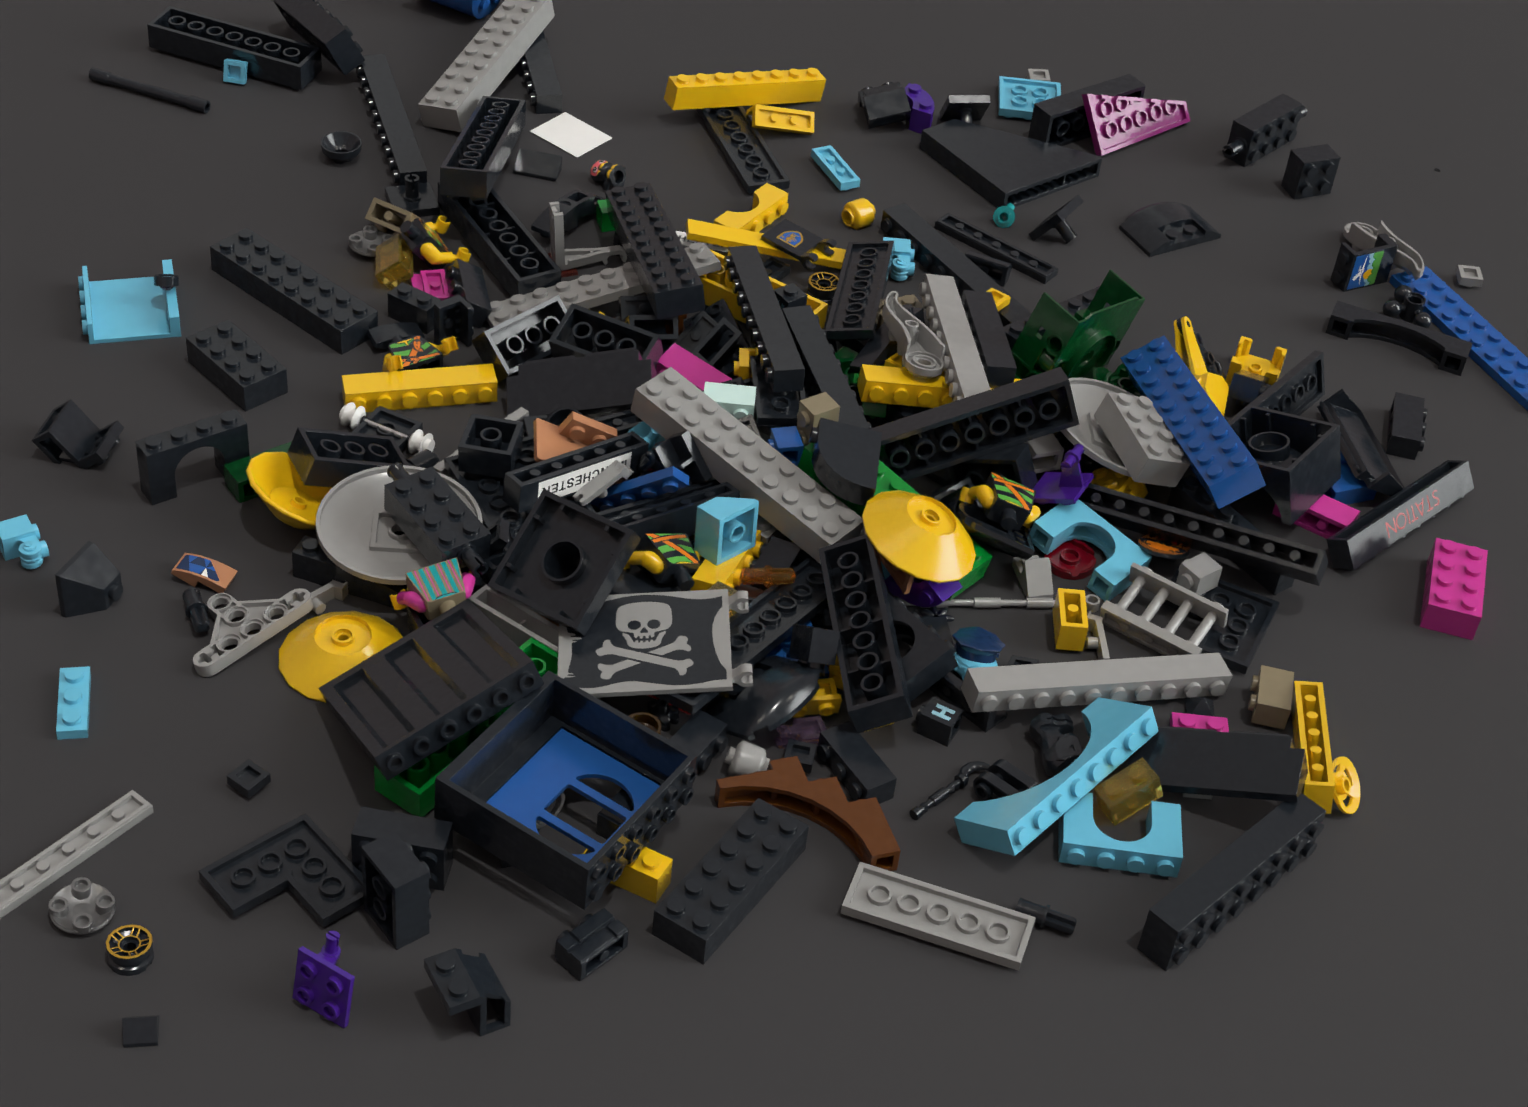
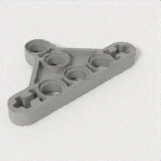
M298 588L279 599L237 601L227 593H218L211 596L207 601V607L210 616L215 620L210 644L198 651L193 657V664L197 674L202 677L217 674L309 613L313 608L310 592L306 589ZM221 604H228L224 608L215 609L216 606ZM278 614H282V615H283V616H282L281 618H279V619H275V620H271V619H270L272 616H275V615H278ZM236 617H244L240 621L231 622ZM256 629H259V630H260L258 633L253 634V635H248V634H247L248 632H250V631H252V630H256ZM229 645H237L231 650H224Z

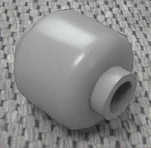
M741 741L736 748L730 746L724 763L729 764L728 773L733 777L757 771H766L770 759L766 757L767 754L764 748L747 741Z

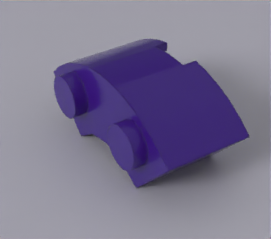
M909 83L905 87L911 109L910 119L908 120L910 123L909 130L922 134V130L932 126L934 101L926 91L921 89L920 85Z
M891 575L885 579L886 586L894 596H898L904 601L919 607L937 606L963 587L959 581L936 583L915 578L910 592L904 594Z

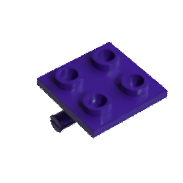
M1076 444L1072 450L1067 451L1064 461L1060 465L1062 466V472L1044 473L1033 488V490H1036L1033 503L1040 505L1048 503L1071 505L1076 503L1094 478L1093 473H1081L1079 462L1082 453L1085 451L1083 445Z
M329 931L326 933V943L323 945L320 953L315 954L304 946L298 949L293 998L302 1005H306L321 1014L327 1020L345 1028L349 1023L355 977L336 966L341 953V949L338 946L340 934L337 931Z

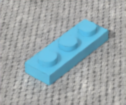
M831 145L811 150V157L840 191L860 187V178Z
M90 666L60 668L56 724L57 740L88 738L91 687Z

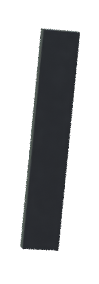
M950 213L935 221V229L992 258L1011 263L1012 268L1043 284H1046L1058 273L1057 267Z

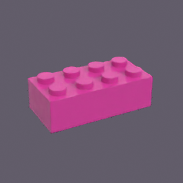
M1435 539L1427 561L1420 627L1473 640L1482 618L1488 550L1456 543L1451 540Z

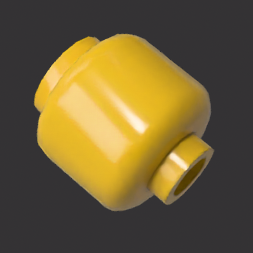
M859 198L847 202L844 205L841 216L846 226L858 230L870 226L874 222L876 210L869 200Z

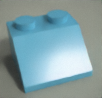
M715 497L697 506L694 551H697L702 557L717 566L754 547L759 501L748 498Z

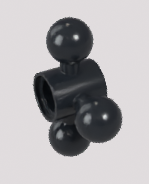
M1407 285L1398 286L1394 291L1396 300H1388L1383 305L1384 315L1392 318L1400 315L1401 319L1406 322L1429 328L1432 319L1428 313L1422 312L1426 298L1419 293L1412 292V289Z

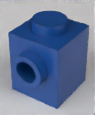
M797 426L771 428L770 439H767L766 442L798 466L804 445Z

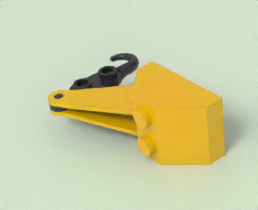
M1187 316L1174 320L1175 351L1224 416L1229 386L1224 379L1221 364L1219 361L1214 360L1210 351H1206L1203 346L1202 337L1199 333H1194L1191 321Z

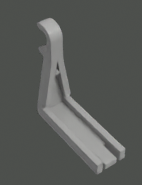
M558 201L549 202L551 258L562 271L603 261L604 265H606L609 256L620 254L621 260L626 262L627 254L620 245L601 248L564 249L563 212L559 211Z

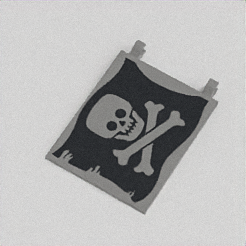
M728 589L608 595L585 636L559 624L558 676L594 697L733 691V683L739 684L742 687L753 686L752 664L745 663L732 669L729 621L730 609L740 614L749 612L748 591H737L731 596H728Z

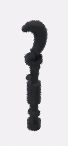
M973 761L963 765L959 773L954 777V782H951L945 788L941 787L930 795L926 802H922L919 807L916 806L909 811L911 818L918 820L923 816V813L928 812L930 807H935L948 798L950 793H955V790L966 787L969 781V774L981 770L988 771L990 765L981 761Z

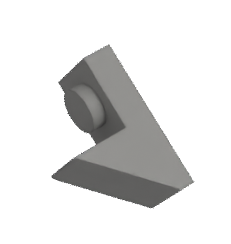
M1033 555L1028 560L1013 557L1012 567L1026 598H1053L1050 559L1048 557L1039 558L1038 555Z

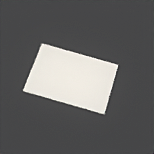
M566 112L530 131L577 158L612 139L607 134Z

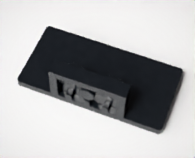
M721 299L705 308V312L717 323L724 317L742 333L740 340L715 366L717 370L730 377L734 375V361H739V348H751L743 330L733 317L724 299ZM699 313L683 322L684 327L686 328ZM725 326L722 333L732 338L734 333Z

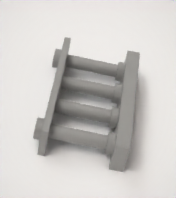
M1134 562L1130 568L1129 581L1132 584L1118 604L1106 600L1100 610V617H1103L1102 623L1164 656L1201 654L1202 648L1198 647L1213 624L1222 628L1226 626L1229 612L1220 603L1212 602L1154 573L1150 568L1140 566ZM1142 588L1156 594L1141 616L1127 611V608ZM1165 600L1180 606L1165 628L1150 622ZM1189 612L1204 618L1189 640H1184L1174 634Z

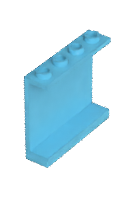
M172 259L162 260L163 274H174ZM82 266L83 276H78L83 335L88 334L90 344L181 337L175 286H155L154 277L89 282L87 266Z

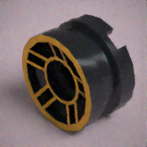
M828 272L814 273L808 279L807 294L830 306L833 302L839 278Z
M125 925L113 930L108 935L106 940L108 965L113 972L123 976L138 975L146 971V967L149 964H152L154 959L152 934L146 928L140 925Z

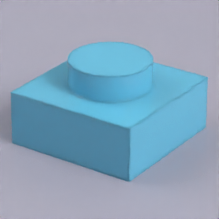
M225 59L223 81L246 84L248 62Z

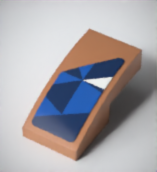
M184 553L172 569L171 574L193 587H196L198 582L218 593H224L238 571L211 558Z

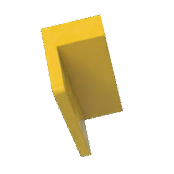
M758 104L746 110V115H752L753 128L807 135L814 133V112Z

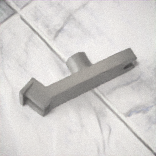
M615 460L609 467L580 488L573 495L574 500H579L580 505L585 506L596 497L604 498L607 496V489L622 477L627 480L634 471L624 463L621 464L618 460Z
M332 580L330 583L311 592L312 610L316 614H321L326 609L324 603L334 598L343 601L348 595V582L341 583Z
M1089 611L1087 616L1088 631L1093 632V637H1086V649H1096L1098 660L1110 659L1102 623L1103 617L1091 614L1092 611Z

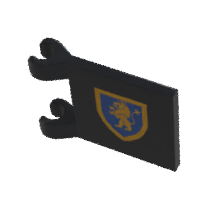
M784 219L761 236V240L798 259L807 270H813L816 265L812 264L811 261L815 262L818 260L817 254L809 252L818 246L824 255L831 256L834 254V250H831L829 246L834 248L837 245L835 240L822 239L787 219Z

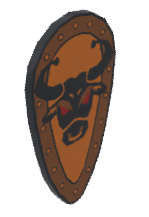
M1148 534L1139 537L1136 543L1142 551L1173 563L1176 559L1188 556L1192 550V547Z

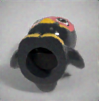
M599 160L592 165L590 174L596 182L604 183V190L607 191L610 186H624L626 167L617 164L613 165L605 160Z

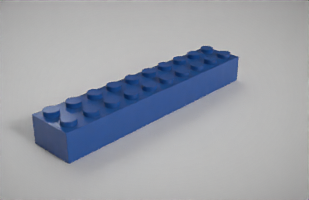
M1165 336L1153 339L1150 343L1132 350L1121 357L1130 381L1141 396H1145L1152 401L1154 408L1163 418L1166 427L1173 434V438L1184 451V455L1190 463V469L1218 509L1266 486L1256 460Z

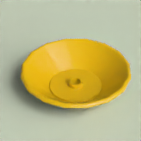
M263 452L251 458L246 469L248 480L253 490L274 516L294 528L303 530L316 529L318 507L332 487L304 485L286 452Z
M902 490L880 492L867 501L862 514L865 534L877 552L894 567L917 579L936 583L959 581L972 571L976 557L972 538L960 520L942 502L932 497Z
M357 611L329 612L307 619L288 633L279 649V670L291 688L308 699L326 703L318 688L403 638V636L396 627L378 616Z

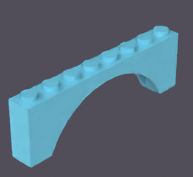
M1098 697L1081 711L1090 740L1080 756L1054 777L1030 789L998 799L972 802L954 817L961 842L1016 856L1159 731L1153 708L1151 706Z

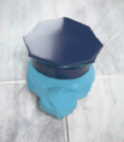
M981 627L960 628L952 635L956 642L954 644L956 650L954 656L958 663V666L953 671L957 672L962 680H964L967 668L998 666L996 658H999V652L1006 645L995 634Z

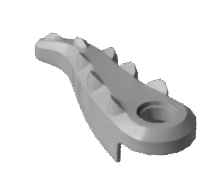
M1382 220L1378 229L1360 222H1352L1345 225L1343 235L1348 242L1352 243V249L1355 252L1374 248L1377 236L1386 233L1398 245L1391 270L1396 268L1405 270L1408 275L1414 277L1415 281L1422 277L1424 262L1421 255L1394 235Z
M891 291L885 298L882 316L889 329V340L897 341L898 343L897 353L899 356H902V367H905L911 374L920 378L929 379L941 375L944 368L943 354L945 345L930 328L898 302V292Z

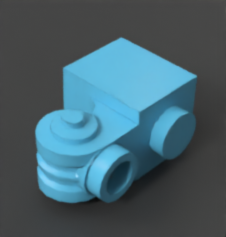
M883 237V241H894L895 246L890 267L891 278L903 281L908 276H914L915 262L913 261L915 249H911L910 239Z
M26 514L0 521V551L5 561L20 557L21 565L26 569H35L41 566L44 561L43 558L49 556V549L45 540L39 541L41 537L36 523L31 524Z

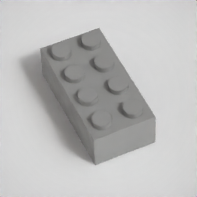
M1108 392L1094 416L1133 481L1176 487L1190 466V463L1185 457L1184 451L1173 438V434L1166 427L1163 418L1154 408L1152 401L1145 396L1138 397L1125 393Z

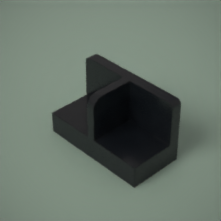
M689 430L671 435L652 449L662 469L674 466L689 476V486L687 487L706 482L713 477Z

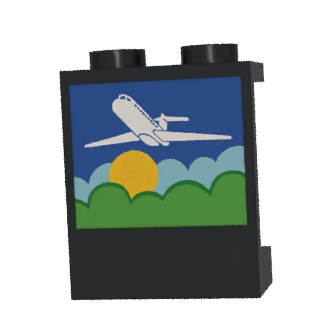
M1386 233L1379 234L1374 248L1355 252L1346 242L1341 243L1330 280L1343 292L1387 282L1398 245Z

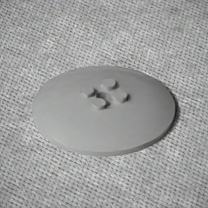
M1069 378L1079 425L1061 430V432L1074 446L1076 444L1083 445L1084 454L1115 472L1131 477L1094 414L1108 392L1135 395L1100 380Z
M403 465L410 475L426 469ZM389 466L370 468L343 479L329 490L317 510L316 534L321 548L337 566L356 577L381 584L406 585V572L431 564L406 534H394V532H403V530L384 509V485L393 482L387 475ZM439 473L483 524L481 510L470 492L454 479Z

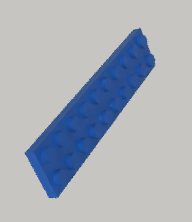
M1427 266L1424 267L1422 277L1416 281L1406 271L1391 275L1389 283L1395 288L1400 285H1407L1412 289V292L1419 293L1426 298L1422 312L1428 313L1432 323L1444 334L1473 343L1468 356L1528 411V358L1516 346L1509 342Z

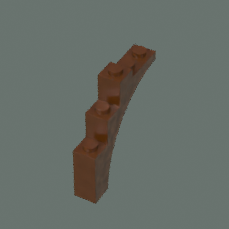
M798 756L769 761L767 771H757L716 780L714 800L718 808L751 806L760 798L780 810L807 818L828 829L852 850L860 862L888 871L897 870L901 850L877 798L848 802L836 776L808 781Z

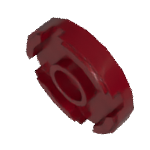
M1077 539L1064 542L1048 555L1044 553V558L1048 557L1050 559L1051 572L1063 579H1084L1092 574L1096 565L1093 549Z

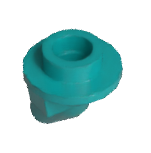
M1008 203L1006 206H1001L995 210L993 220L998 227L1008 228L1014 223L1015 206Z

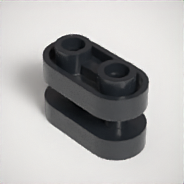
M1003 759L994 762L988 768V771L982 772L973 781L976 796L984 801L1010 796L1038 785L1033 778Z

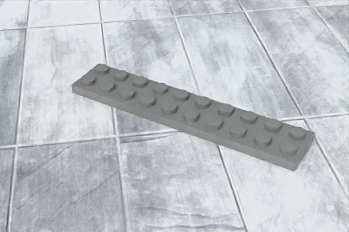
M704 242L693 243L689 247L684 248L698 276L721 270L720 260ZM627 262L623 266L613 269L606 268L592 275H582L572 281H561L548 288H537L525 295L516 294L503 301L490 302L492 312L486 321L492 328L557 295L560 296L567 310L572 303L589 309L619 300L620 296H633L643 293L644 290L631 263Z

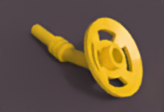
M1341 756L1335 758L1332 763L1335 783L1333 799L1341 812L1353 814L1358 809L1360 802L1359 778L1352 762L1347 757ZM1349 796V803L1345 807L1343 800H1345L1346 797Z

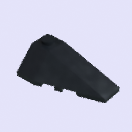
M911 304L902 305L925 324L923 308L913 307ZM885 322L877 329L875 337L866 343L849 365L850 370L860 371L862 364L881 366L885 363V360L897 353L898 343L897 341L889 340V329Z

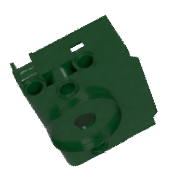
M1109 270L1088 308L1077 311L1074 316L1044 292L1011 350L1017 367L1015 379H1025L1058 367L1062 368L1068 379H1091L1093 367H1104L1109 363L1143 305L1145 298L1112 270ZM1041 326L1046 330L1043 336L1038 333Z

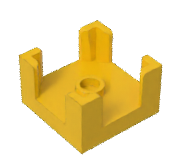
M1241 336L1236 354L1232 357L1226 377L1227 384H1231L1235 372L1245 370L1268 377V384L1272 386L1279 378L1287 349L1276 347L1272 361L1250 355L1249 352L1253 340Z

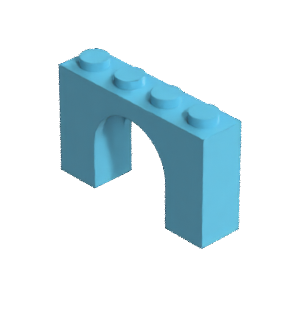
M1079 499L1075 504L1071 505L1058 504L1034 521L1030 531L1032 543L1046 555L1064 542L1073 539L1084 540L1100 548L1107 560L1094 569L1087 588L1104 601H1110L1132 584L1129 578L1133 562L1140 566L1148 567L1152 559L1151 555L1142 551L1137 544Z
M1087 793L1059 817L1058 862L1177 878L1183 860L1180 804L1151 801L1146 817V836L1131 842L1115 840L1099 830L1093 819V793Z

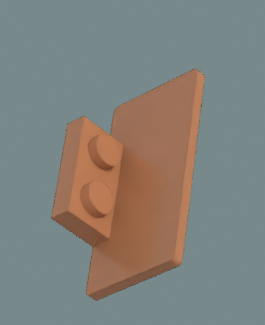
M573 411L559 426L536 418L533 422L534 460L540 462L616 437L617 429ZM621 478L618 481H616L613 485L625 482L626 479Z

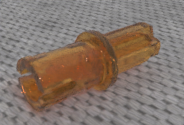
M766 565L764 568L744 567L741 570L740 577L743 585L764 584L765 587H770L772 584H793L796 574L792 568H772L770 565Z

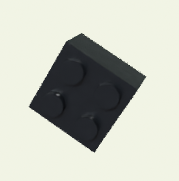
M1328 144L1291 149L1281 186L1293 199L1330 194L1341 157Z
M471 414L458 445V471L504 479L505 473L515 469L522 451L523 422Z

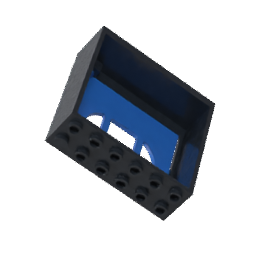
M547 671L541 677L544 685L516 701L435 778L434 818L453 822L454 831L585 910L592 901L596 902L601 898L605 887L611 881L615 882L619 879L624 867L629 862H634L638 858L644 845L655 840L660 828L665 823H671L677 810L682 805L686 806L694 795L692 786L697 774L695 769L697 755L551 671ZM600 778L617 784L631 798L633 811H629L578 780ZM570 788L623 819L625 822L605 843L601 844L545 810L565 789ZM536 821L544 822L589 849L592 853L578 855L569 853L539 835Z

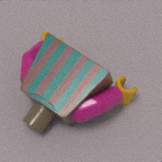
M455 557L406 572L407 591L402 589L397 595L389 596L394 610H401L408 606L419 613H423L427 619L433 620L471 597L476 579L471 571L461 574L458 559Z

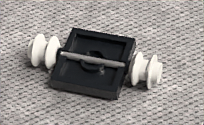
M353 402L343 406L340 410L339 418L341 425L346 427L350 424L353 430L351 433L391 436L396 441L401 452L408 446L409 453L411 454L417 451L419 453L425 449L432 452L435 447V441L431 433L423 436L422 422L382 406H378L368 417L366 416L365 408L359 406L356 409V405Z

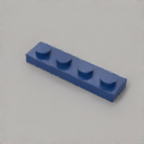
M674 466L612 485L607 489L608 494L606 497H596L590 503L604 511L643 499L656 498L658 495L676 492L678 489L689 486V476Z

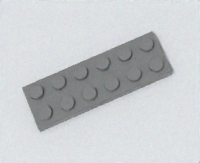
M859 862L841 907V914L1018 971L1036 917L863 862Z

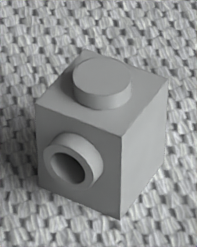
M1203 552L1181 563L1176 583L1198 595H1202L1217 587L1223 567Z

